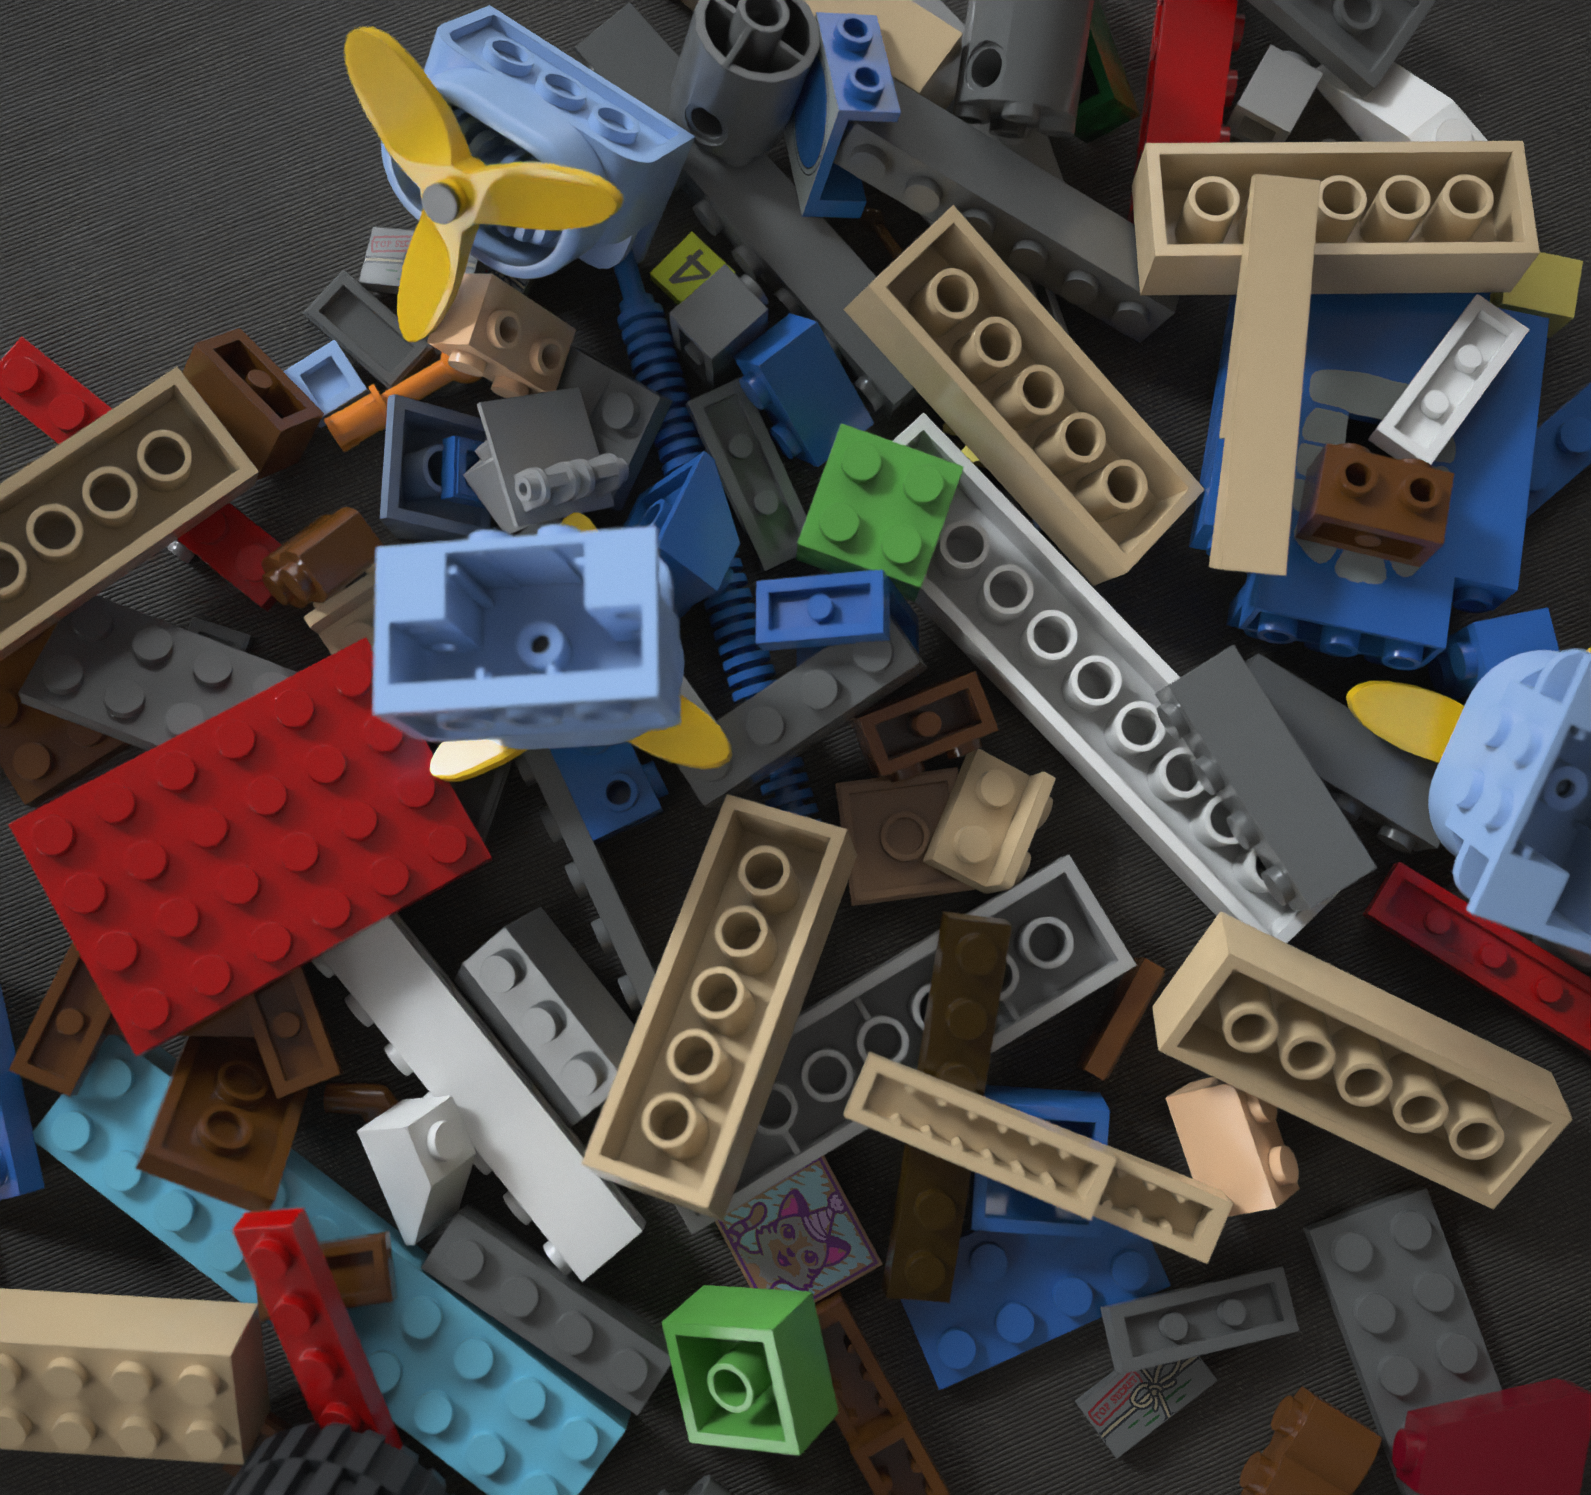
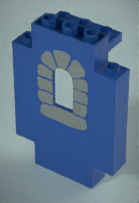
M1491 292L1311 294L1286 576L1247 572L1246 583L1230 602L1226 625L1243 629L1246 635L1270 643L1288 644L1300 641L1304 642V646L1308 649L1328 655L1351 657L1362 654L1367 661L1374 664L1385 665L1398 670H1414L1424 667L1446 649L1452 603L1456 609L1463 612L1484 613L1495 610L1518 590L1549 318L1499 308L1530 330L1431 464L1434 469L1454 473L1444 544L1419 568L1295 538L1306 472L1327 443L1335 445L1345 443L1348 419L1379 425L1472 299L1479 294L1490 302ZM1237 295L1230 296L1199 482L1205 490L1198 496L1189 543V547L1206 550L1209 556L1211 555L1225 439H1219Z

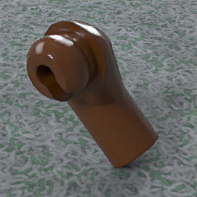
M328 1082L325 1087L323 1100L325 1113L361 1115L366 1124L399 1102L391 1091L382 1084Z

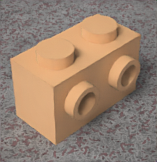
M464 273L453 304L442 323L429 335L427 343L448 355L447 363L452 368L468 375L483 376L493 382L491 390L504 398H512L556 391L576 329L495 275Z
M1215 1077L1190 1082L1166 1097L1192 1178L1220 1189L1233 1202L1228 1217L1277 1208L1299 1190L1297 1183L1299 1177L1298 1164L1292 1150L1284 1145L1276 1122V1106Z

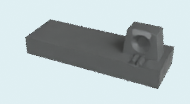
M740 378L686 402L685 406L706 452L715 460L723 489L761 571H767L796 557L797 543L807 516L759 410L743 392L739 383Z
M1283 1266L1268 1267L1100 1307L1115 1373L1122 1374L1299 1331Z

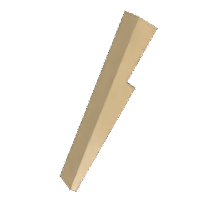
M1255 174L1251 178L1219 439H1225L1209 563L1210 568L1286 576L1320 180Z
M869 1052L844 1111V1117L1079 1216L1089 1220L1093 1216L1207 1264L1233 1205V1202L1220 1189Z

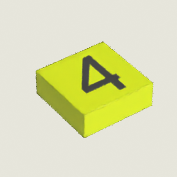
M691 232L650 272L651 280L679 305L726 263L699 237Z

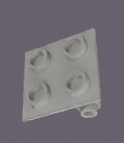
M579 387L477 404L514 528L565 518L573 512L583 514L615 506L611 492L619 489L622 483L628 479L629 468L624 459L617 458L612 453L599 455Z

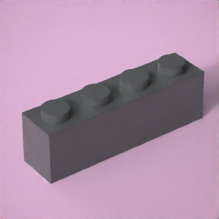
M890 614V641L856 642L854 644L827 646L716 721L731 744L732 757L728 763L711 769H698L680 764L677 765L704 807H722L727 794L735 797L739 796L927 670L928 667L894 616Z
M1234 645L1155 693L1161 703L1157 707V714L1163 726L1174 739L1179 740L1183 738L1196 758L1191 765L1197 779L1211 795L1219 794L1231 813L1226 820L1232 834L1246 850L1251 848L1255 850L1267 869L1262 872V879L1269 892L1281 905L1289 904L1293 911L1312 909L1377 868Z
M1258 653L1245 661L1346 819L1357 821L1360 817L1380 829L1376 835L1379 840L1402 853L1410 854L1412 850L1423 851L1438 848L1440 840L1432 827L1428 808L1430 785L1439 764L1438 762L1404 751L1377 736L1358 722L1348 707Z
M470 1202L457 1212L421 1266V1269L636 1415L640 1413L671 1365L663 1332L586 1280L582 1282L574 1272L571 1271L568 1275L563 1274L546 1253Z

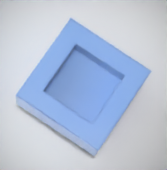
M336 340L331 341L283 371L324 413L318 424L320 428L326 425L323 420L325 417L332 415L338 410H342L370 393Z

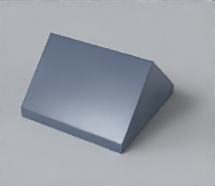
M397 394L388 396L380 520L396 538L469 541L470 534L477 531L490 530L491 514L487 509L441 500L442 439L456 435L485 442L487 437L481 418Z

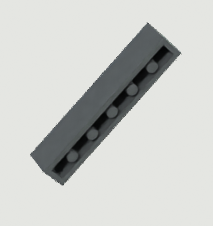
M893 79L901 111L898 122L848 120L833 163L852 173L857 178L864 180L933 222H936L954 205L1006 265L1139 343L1175 313L1180 295H1140L1134 224L897 80Z

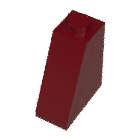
M1554 1378L1407 1411L1405 1427L1397 1431L1393 1442L1392 1460L1394 1467L1397 1469L1395 1476L1420 1495H1580L1591 1432V1392L1568 1380Z

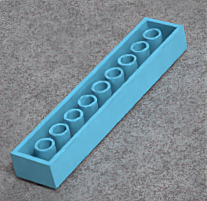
M108 1035L78 1095L70 1097L62 1094L33 1131L35 1142L241 1303H258L255 1282L232 1232L233 1227L243 1214L250 1211L135 1169L177 1059L160 1046L142 1056H136L124 1035ZM291 1148L275 1201L269 1211L304 1208L318 1241L390 1231L397 1298L393 1302L348 1308L346 1310L392 1420L487 1495H578L625 1432L631 1411L421 1269L429 1254L416 1244L405 1245L402 1235L398 1230ZM271 1320L265 1321L274 1328Z

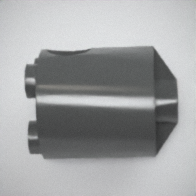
M699 0L695 7L671 84L670 105L668 108L669 120L694 135L693 143L698 147L721 157L724 162L731 166L741 167L748 165L753 157L765 154L778 144L788 125L820 47L819 25L809 5L804 0Z
M969 0L953 115L968 124L984 125L990 122L989 133L1004 138H1024L1026 127L1038 128L1039 133L1048 136H1074L1094 0Z

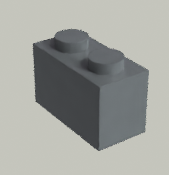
M726 264L669 313L673 345L678 357L710 391L731 382L742 372L733 356L768 330V308L766 305L769 301L765 293L751 277L744 274L738 278Z

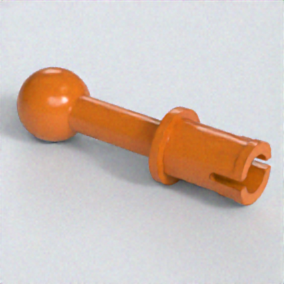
M442 352L440 360L382 394L379 393L374 384L370 385L371 393L342 410H338L332 415L325 417L323 420L345 453L380 430L386 429L388 396L397 394L419 401L452 381L470 384L480 380L482 377L468 375L452 368L447 363L449 356Z

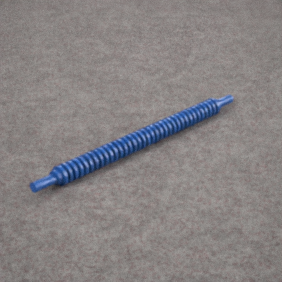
M631 247L625 259L613 266L623 298L619 303L621 314L617 317L619 329L622 330L623 342L627 345L626 352L628 358L632 360L630 365L632 372L636 375L635 380L673 401L654 440L655 447L660 449L658 450L659 460L661 463H665L662 466V470L666 477L704 452L705 448L685 406V403L692 399L690 394L686 392L688 386L686 380L682 377L683 370L681 364L677 363L679 357L676 349L673 348V338L669 334L670 328L668 321L664 318L663 306L660 303H655L652 294L646 293ZM733 558L729 566L734 571L730 583L718 597L713 600L707 599L704 601V607L706 612L714 613L708 618L710 627L719 628L713 632L715 642H727L718 647L720 658L733 657L723 662L722 666L725 673L737 672L728 677L727 682L729 688L742 687V689L732 693L733 702L738 704L746 702L777 680L766 681V679L774 676L776 671L772 664L761 666V664L771 660V655L769 651L756 650L760 648L756 644V634H754L756 633V618L749 619L756 615V606L753 603H747L753 598L749 588H742L747 585L748 580L745 573H737L743 569L741 559ZM795 757L764 778H770L771 782L761 785L760 790L762 795L775 793V798L764 802L766 806L808 818V816L818 813L819 810L816 803L803 804V801L814 797L812 788L801 790L798 788L799 785L809 782L807 772L794 774V770L804 766L802 757Z

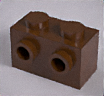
M241 328L195 343L182 371L190 384L259 471L257 480L298 463L324 415L311 399Z
M1327 443L1307 469L1295 538L1420 568L1444 544L1454 473L1434 469L1428 462L1420 459L1405 458L1397 460L1372 454L1367 448L1358 444L1341 443L1335 445Z
M976 671L960 672L868 709L850 721L870 774L879 777L888 775L891 783L924 771L926 768L923 761L943 752L946 753L948 759L973 752L983 746L980 737L998 731Z

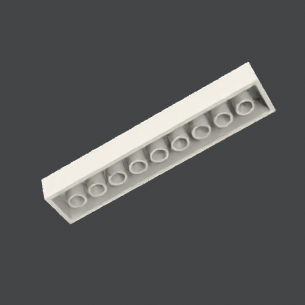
M922 413L893 442L961 465L964 468L915 602L1216 916L1221 911L1288 943L1338 893L1312 909L1294 911L1289 904L1283 906L1272 896L1262 879V872L1267 870L1253 848L1246 850L1236 840L1227 824L1226 818L1231 813L1218 793L1211 795L1204 789L1192 769L1191 763L1196 760L1195 756L1183 738L1176 740L1168 733L1157 714V707L1161 703L1155 693L1180 677L925 413Z

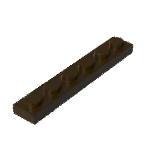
M942 911L917 1071L984 1097L1012 924L1006 919ZM905 1143L882 1289L887 1298L950 1303L972 1170L908 1143Z

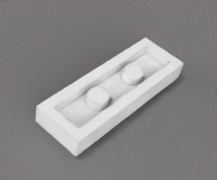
M1477 294L1368 440L1397 460L1414 458L1426 461L1431 465L1530 329Z

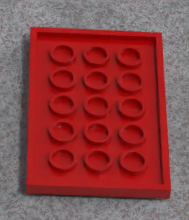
M366 637L8 824L136 1056L148 1053L492 860L489 851L450 783L431 774L430 765L434 755L426 741L410 737L373 714L375 654Z

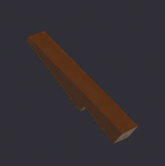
M840 1290L817 1301L815 1307L839 1411L834 1419L846 1438L851 1454L875 1495H952Z

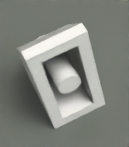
M452 1095L403 1099L357 1130L405 1245H415L458 1212L476 1152Z

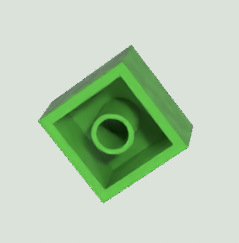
M841 423L797 543L796 560L834 574L883 569L903 597L915 602L964 467Z
M703 1285L662 1321L690 1443L801 1455L839 1413L812 1292Z

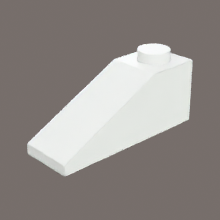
M1395 62L1390 66L1377 87L1363 99L1324 65L1317 68V70L1324 74L1316 87L1363 142L1488 141L1452 99Z

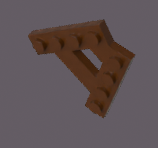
M73 941L9 1068L11 1072L70 1097L78 1095L106 1036L124 1035ZM304 965L178 1035L255 1037L277 1099L343 1074Z

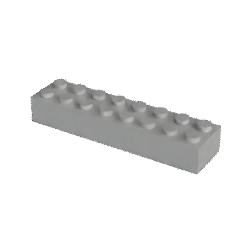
M1070 855L1057 858L1022 879L1012 889L1002 891L966 913L967 915L1006 919L1012 924L991 1053L1136 966ZM939 930L799 1013L726 1214L869 1128L844 1117V1111L869 1052L917 1070ZM675 1204L692 1235L717 1220Z

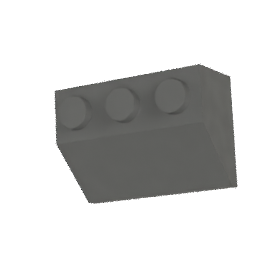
M539 907L502 928L462 964L454 982L567 1127L571 1128L607 1099L635 1025L542 907Z

